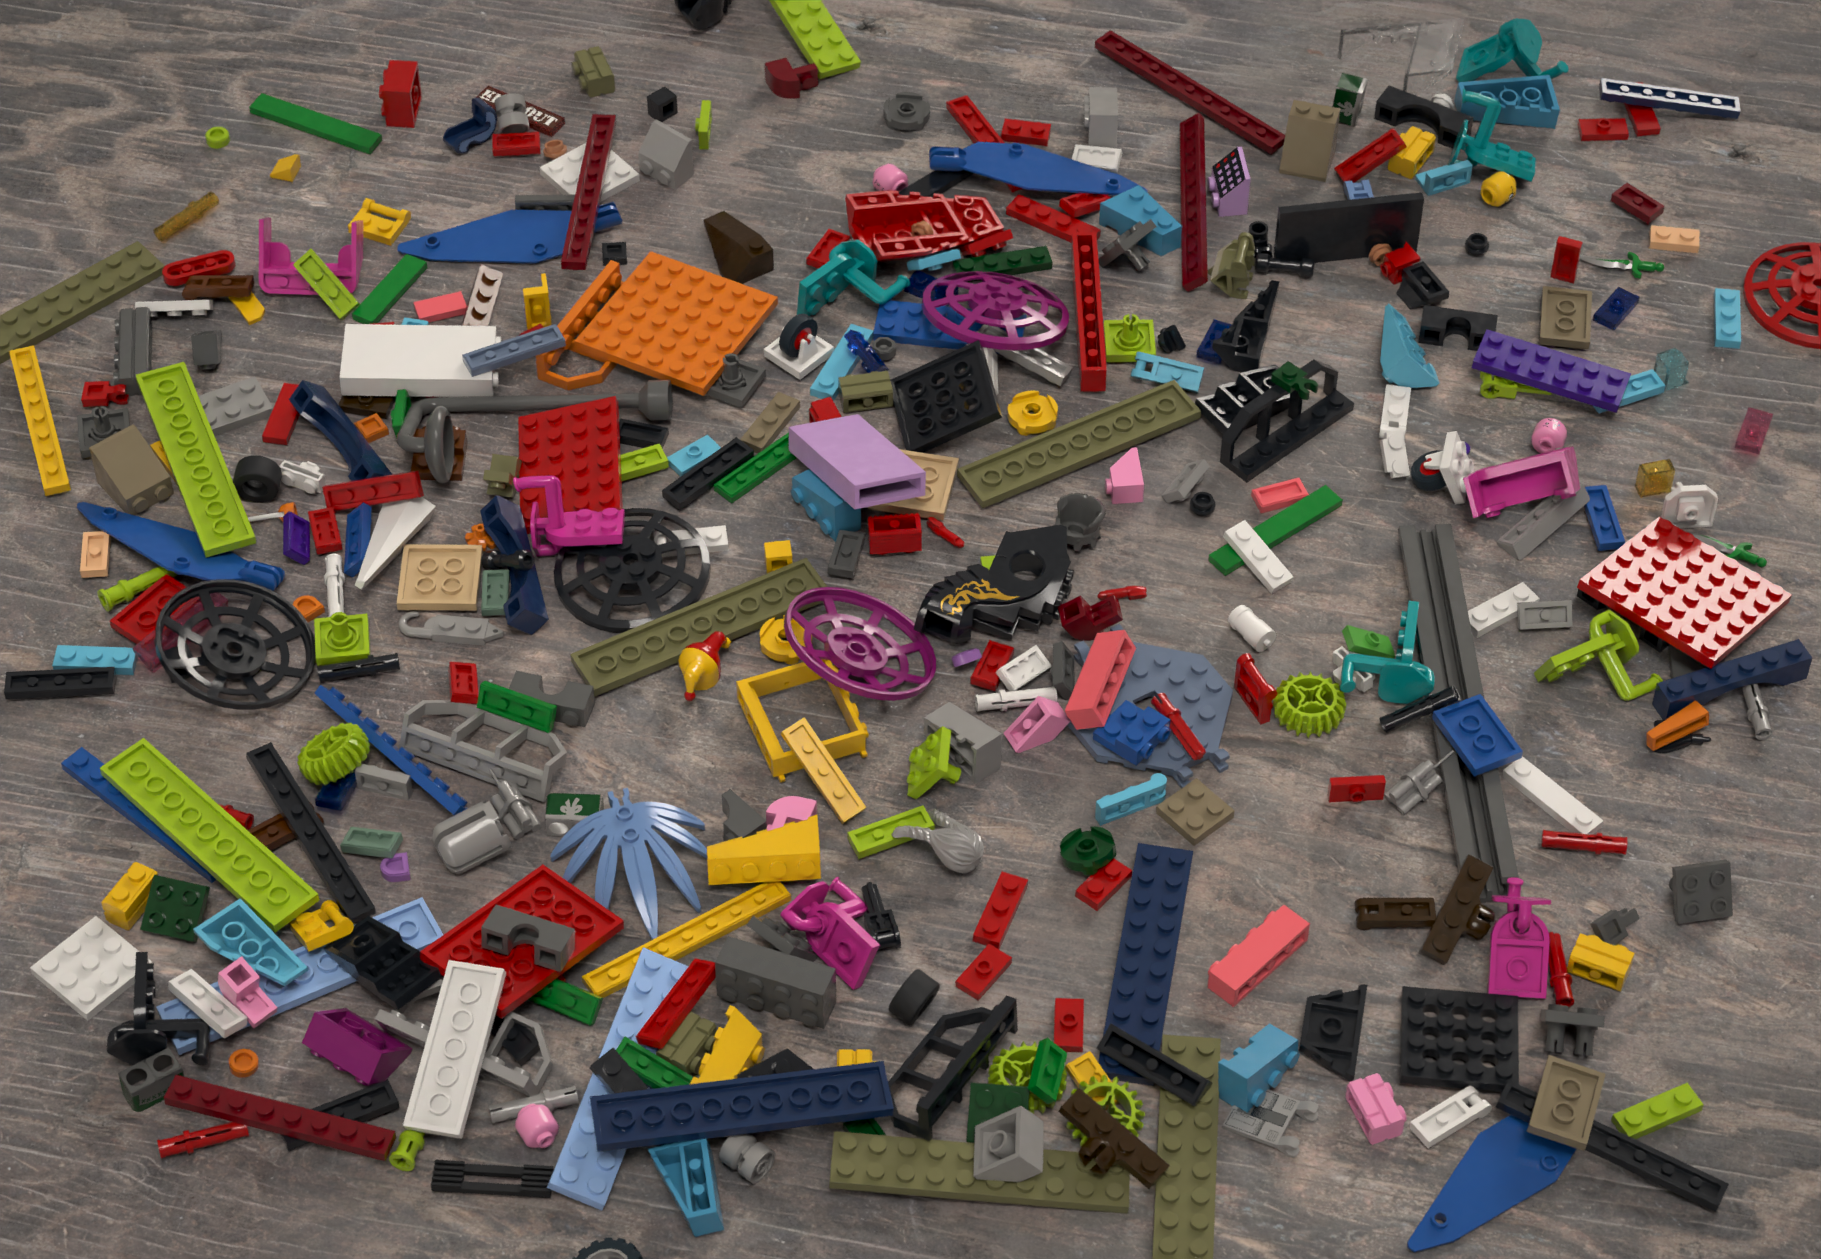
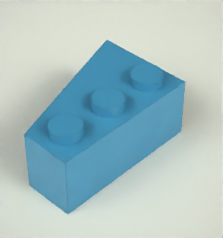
M1140 185L1100 203L1099 225L1103 227L1108 225L1118 230V235H1122L1139 221L1145 224L1151 219L1157 227L1140 239L1138 245L1159 256H1163L1181 247L1182 225Z
M810 469L792 477L791 495L794 501L800 503L805 508L808 516L811 519L814 518L820 524L822 531L826 535L829 534L835 542L839 530L856 532L861 529V508H852Z

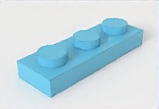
M1715 288V347L1740 349V290Z
M1653 369L1632 375L1619 407L1664 393L1666 385ZM1593 406V407L1595 408V410L1598 412V414H1599V413H1602V412H1605V411H1608V410H1605V409H1602V408Z
M57 645L52 666L53 670L115 667L117 675H134L138 651L137 648Z

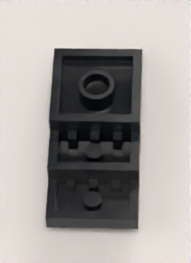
M1274 364L1239 373L1235 382L1219 385L1215 394L1196 398L1195 404L1201 410V414L1224 435L1243 406L1276 385L1271 381V374L1279 367ZM1290 393L1285 394L1272 403L1271 417L1289 408ZM1258 413L1251 418L1245 429L1257 425Z
M370 916L365 917L354 925L351 934L335 940L324 947L325 952L347 973L397 1010L443 977L440 974L439 968L420 960V951L403 942L399 932Z

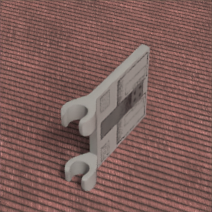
M1267 1090L1262 1104L1258 1107L1253 1106L1248 1113L1233 1105L1222 1127L1230 1132L1277 1148L1286 1156L1295 1158L1300 1151L1298 1147L1299 1139L1293 1136H1284L1295 1114L1306 1121L1315 1122L1318 1118V1104L1313 1101H1299Z

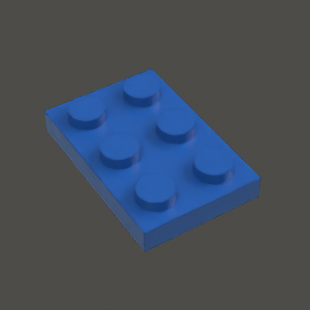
M1481 694L1433 712L1432 719L1473 776L1522 758V749Z

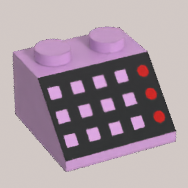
M1242 147L1235 148L1212 166L1211 177L1207 179L1208 190L1213 192L1211 195L1212 206L1217 208L1219 217L1247 215L1250 176Z

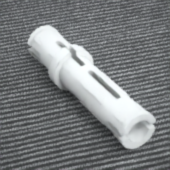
M329 554L325 558L326 574L324 575V583L327 586L328 617H331L336 612L344 613L343 584L345 583V575L342 573V557L338 554Z
M1052 686L1006 692L1003 689L999 690L998 693L975 694V707L977 712L993 709L1007 711V708L1029 706L1038 696L1057 702V691Z

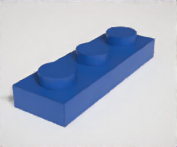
M1607 486L1585 487L1590 500L1584 505V509L1598 551L1619 549L1625 544V539Z
M364 502L347 515L344 573L350 577H354L360 572L371 539L372 507Z

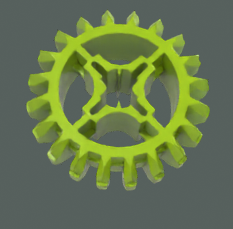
M1311 671L1308 675H1303L1299 672L1297 677L1289 675L1287 681L1282 680L1280 686L1276 689L1278 694L1273 699L1275 718L1279 719L1280 726L1286 725L1288 732L1296 730L1297 736L1301 733H1306L1308 738L1311 734H1316L1320 737L1322 731L1330 734L1332 728L1337 729L1344 718L1346 710L1345 695L1340 690L1339 683L1332 684L1331 677L1324 679L1322 673L1314 676Z
M340 723L336 727L333 725L330 729L323 730L319 735H314L312 740L307 741V746L302 747L301 753L297 756V764L301 773L310 783H315L316 785L323 783L327 785L330 781L336 782L341 777L345 778L348 773H353L356 767H360L362 765L361 762L366 760L367 754L370 752V743L366 734L357 724Z
M1023 1041L1021 1047H1017L1012 1043L1009 1050L1002 1048L1000 1056H994L992 1065L989 1067L988 1084L1010 1085L1005 1079L1008 1078L1010 1083L1015 1086H1028L1038 1047L1036 1042L1032 1046H1026V1043ZM1066 1069L1063 1070L1056 1101H1061L1063 1092L1066 1090ZM1031 1091L1029 1092L1028 1111L1034 1114V1110H1038L1043 1114L1046 1107L1053 1109L1055 1106V1102L1046 1104Z
M1106 1075L1101 1077L1100 1082L1094 1076L1090 1078L1089 1084L1084 1081L1080 1082L1079 1088L1089 1097L1106 1096L1105 1099L1096 1103L1104 1109L1108 1105L1107 1112L1138 1138L1139 1134L1137 1131H1141L1144 1124L1140 1120L1144 1119L1145 1112L1139 1110L1143 1105L1142 1100H1134L1137 1097V1091H1127L1129 1087L1128 1082L1120 1086L1118 1085V1077H1114L1111 1083L1108 1082ZM1073 1089L1072 1092H1071V1096H1072L1078 1089ZM1114 1099L1124 1107L1127 1115L1115 1106ZM1070 1121L1067 1122V1129H1075L1072 1133V1138L1078 1139L1081 1137L1080 1146H1082L1088 1138Z

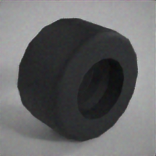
M251 455L238 461L233 478L238 495L245 500L256 503L271 501L277 496L282 478L281 468L276 462L264 456Z
M916 969L897 991L889 1004L888 1010L907 1025H913L935 998L940 984L920 969Z

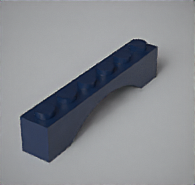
M302 380L289 398V401L301 416L322 431L338 448L348 465V477L350 480L355 481L393 475L326 388Z
M496 495L480 510L485 531L493 539L502 554H514L517 550L531 551L520 506ZM535 563L528 571H518L514 567L507 566L511 580L510 596L503 605L507 624L533 635L549 620Z
M1800 639L1717 664L1712 669L1707 667L1656 684L1652 705L1662 720H1666L1695 700L1703 706L1710 700L1742 686L1756 683H1776L1785 686L1807 679L1812 656Z

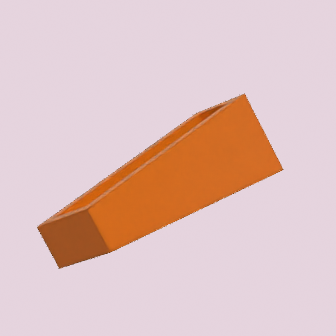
M1695 700L1646 733V745L1654 751L1709 725V712Z

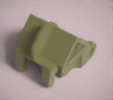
M1240 233L1238 240H1233L1220 249L1217 253L1215 264L1208 269V274L1211 276L1210 281L1228 294L1229 297L1247 299L1248 296L1247 290H1240L1239 288L1246 289L1253 277V273L1247 271L1251 270L1255 264V245L1253 236L1250 233Z

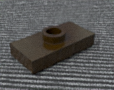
M342 395L338 405L344 413L371 416L377 413L380 418L387 419L395 401L394 396Z

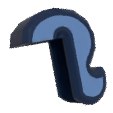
M480 98L472 99L473 117L448 128L443 135V142L458 154L468 152L470 143L480 144L487 141L495 131L497 113L495 109Z

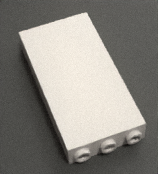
M346 324L340 369L341 395L396 396L397 390L406 389L409 396H493L494 387L499 386V373L495 372L494 369L472 377L463 362L462 354L501 342V336H497L496 326Z

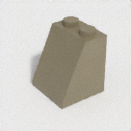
M1293 101L1288 116L1279 173L1326 182L1336 152L1340 108L1306 101Z
M134 424L89 447L97 483L125 513L136 515L174 494L170 475Z

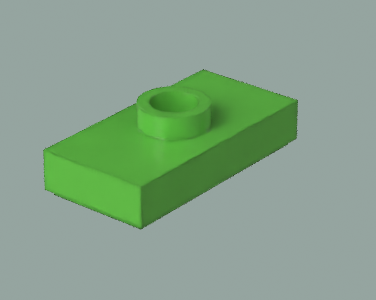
M1349 625L1342 630L1349 651L1394 659L1396 657L1388 636Z

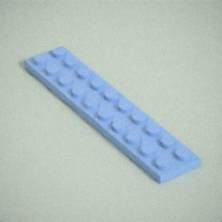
M423 897L372 917L399 932L403 942L419 951L443 935ZM328 944L310 952L304 946L292 950L308 967V971L286 986L257 973L260 976L259 987L277 1006V1012L272 1016L347 986L357 980L325 952L324 947ZM218 981L210 984L223 996ZM178 998L156 1007L160 1019H201ZM247 1021V1026L243 1027L242 1029H244V1028H246V1027H248V1026H251V1025L248 1023V1021ZM210 1027L209 1043L222 1038L219 1033ZM170 1038L178 1055L196 1049V1038Z
M644 947L642 948L599 1058L613 1047L616 1050L625 1036L638 1044L635 1036L689 966ZM641 1045L654 1054L659 1050L658 1048ZM592 1073L547 1188L602 1211L626 1149L597 1152L590 1096L611 1093Z

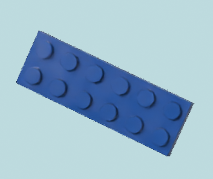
M889 300L879 305L873 331V341L878 337H889L895 343L956 350L969 344L936 328L925 316L922 304ZM941 306L936 308L943 317L957 325H960L966 318L951 307ZM1022 315L1018 318H1014L1013 320L1027 318V315ZM975 322L969 330L977 332L984 324ZM998 327V328H1000V329L1006 331V328H1004V327ZM1025 327L1016 328L1018 337H1024Z

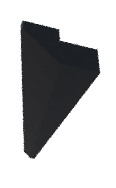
M1271 280L1269 287L1265 291H1261L1258 294V298L1254 302L1251 301L1239 313L1229 329L1225 328L1222 331V336L1218 340L1215 339L1213 341L1212 349L1233 371L1246 372L1260 368L1280 281Z

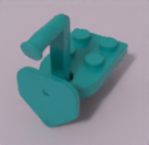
M1515 18L1502 24L1498 34L1464 48L1456 79L1459 82L1474 81L1484 74L1495 72L1512 59L1526 77L1550 75V78L1553 79L1563 73H1567L1569 67L1565 62L1559 61L1555 67L1542 72L1536 64L1542 47L1541 35L1529 19Z
M1463 89L1462 103L1471 102L1486 107L1475 137L1466 135L1468 120L1463 121L1448 166L1462 162L1456 159L1461 149L1465 150L1467 154L1466 160L1470 161L1473 165L1472 168L1480 163L1532 182L1535 175L1536 158L1531 153L1523 150L1519 152L1514 151L1504 143L1494 144L1488 142L1501 111L1500 102L1485 95Z
M860 240L841 242L830 251L829 261L799 282L797 315L807 314L810 316L816 314L825 304L833 302L850 283L873 302L884 304L903 291L905 287H908L910 280L904 275H899L897 281L884 290L875 283L877 258L873 251Z
M1408 601L1407 611H1402L1400 627H1405V630L1399 629L1397 645L1402 646V649L1397 648L1396 659L1361 654H1347L1344 657L1340 685L1342 692L1348 693L1355 689L1356 683L1353 681L1354 671L1380 674L1378 695L1387 702L1408 704L1434 690L1435 675L1433 671L1419 662L1412 661L1419 602Z

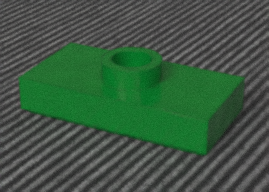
M406 389L397 390L395 409L391 410L392 428L396 439L406 414L412 406Z

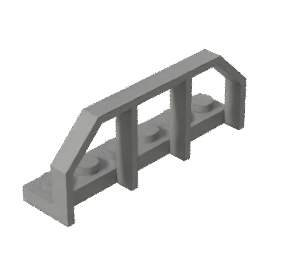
M422 700L404 713L399 749L404 747L413 755L498 785L489 772V769H491L500 783L507 781L510 787L517 786L521 794L542 802L546 801L547 795L550 793L553 773L565 765L567 752L554 733H546L481 710L473 704L450 702V700ZM458 714L469 718L452 731L451 737L413 724L423 715ZM482 724L512 734L496 746L495 753L461 741ZM526 739L547 746L554 755L544 765V771L504 756Z
M438 980L410 1002L440 992L443 980ZM410 1002L399 1010L394 1008L390 1013L379 1010L375 1020L386 1033L390 1035L393 1033L425 1047L430 1027L419 1021H416L415 1024L406 1021L407 1018L403 1013ZM511 1011L504 1017L505 1019L484 1056L479 1076L483 1078L487 1076L526 1094L527 1097L538 1095L553 1067L546 1038L540 1024ZM515 1022L535 1031L544 1062L533 1081L530 1079L531 1074L524 1069L515 1067L512 1070L505 1066L506 1063L496 1057L504 1039L507 1038V1034Z

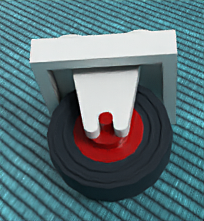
M798 314L786 324L780 337L764 348V357L801 380L827 360L833 353L834 347L817 336L818 326L813 318L807 314Z
M1457 431L1447 432L1443 450L1427 452L1420 456L1411 467V477L1416 486L1424 491H1434L1448 487L1454 503L1464 504L1467 492L1463 478L1474 471V464L1472 459L1468 458L1465 442L1460 440Z

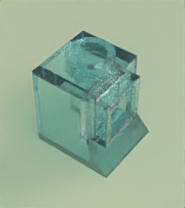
M1675 347L1657 353L1654 371L1658 376L1666 375L1664 381L1666 385L1665 391L1689 383L1686 379L1689 362L1681 351Z

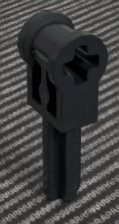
M867 882L861 889L868 914H864L866 932L880 944L879 949L889 947L899 949L901 948V939L892 909H884L877 884Z

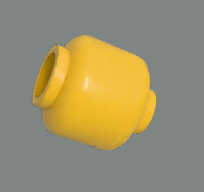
M1499 171L1482 182L1481 197L1489 205L1499 207L1513 199L1516 195V181L1505 172Z

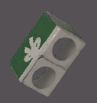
M1342 72L1337 87L1340 89L1336 88L1333 107L1340 108L1339 123L1353 127L1357 124L1362 111L1368 79Z
M548 794L545 814L547 836H564L578 822L599 812V806L600 811L604 810L603 795L600 805L601 795Z

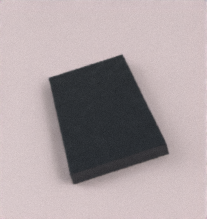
M1422 192L1278 207L1273 258L1285 261H1301L1302 258H1312L1315 263L1368 258L1371 249L1377 244H1389L1392 251L1403 248L1405 242L1417 252L1424 196Z

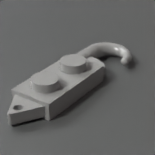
M408 612L400 618L398 626L400 631L406 636L432 639L435 642L485 646V642L504 636L501 629L489 623V619L436 615L428 619L424 627L421 628L407 625V621L410 618L419 616V612Z

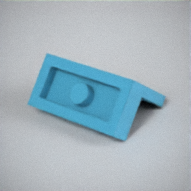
M1469 160L1449 166L1445 165L1416 174L1415 180L1425 193L1430 196L1469 184L1473 165Z

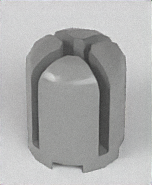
M487 799L437 824L432 830V841L445 867L455 874H462L512 848L508 835H503L504 830L498 820L497 813L491 803L487 802Z

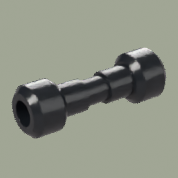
M1258 253L1256 255L1255 270L1260 273H1267L1269 270H1287L1299 273L1301 277L1311 278L1314 272L1315 261L1312 258H1302L1301 261H1285L1278 258H1270V255L1266 253Z
M489 550L483 554L481 559L485 570H500L502 567L509 566L514 567L518 571H528L533 567L535 561L534 555L530 550H517L514 554L509 555L502 554L497 550Z

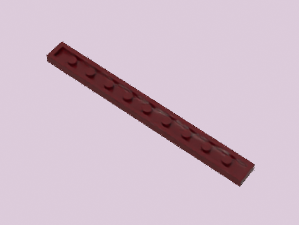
M1110 30L1095 40V48L1269 154H1273L1284 145L1285 135L1115 32Z
M1200 113L1180 123L1182 287L1187 292L1208 282L1204 117Z
M592 114L561 258V269L576 271L586 270L617 123L616 115Z

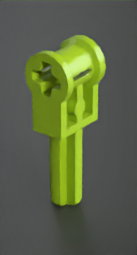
M1480 371V378L1483 381V384L1480 386V393L1485 398L1503 397L1515 399L1517 392L1552 395L1550 392L1494 375L1492 378V374Z

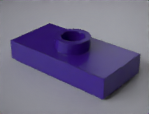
M289 511L283 516V555L305 565L310 561V522Z

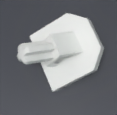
M1676 482L1675 487H1671V492L1665 496L1661 518L1669 520L1678 528L1712 527L1718 502L1717 494L1707 485L1683 486L1681 482Z

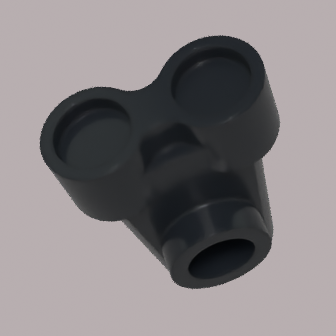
M1260 221L1251 223L1248 233L1253 236L1254 258H1256L1258 253L1269 254L1270 258H1272V245L1268 243L1267 224Z

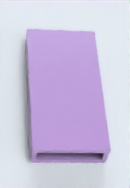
M858 414L789 427V451L852 508L860 509L925 496L926 472Z

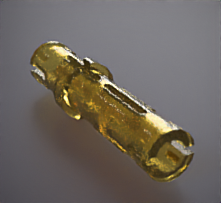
M210 191L199 200L191 201L184 210L153 229L156 238L163 242L193 220L201 219L204 217V213L219 204L218 197Z

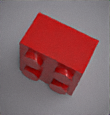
M390 60L388 69H384L383 72L384 84L379 87V98L383 99L382 117L386 118L387 127L415 128L422 100L418 61Z

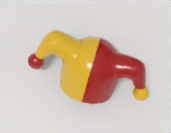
M715 631L703 642L687 645L681 651L678 662L686 685L684 697L687 701L695 699L694 690H707L718 683L721 676L719 649L721 647L727 649L731 644L730 639L723 632Z

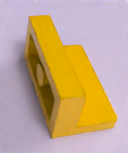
M546 273L541 274V287L523 288L527 330L539 324H542L543 327L552 325Z

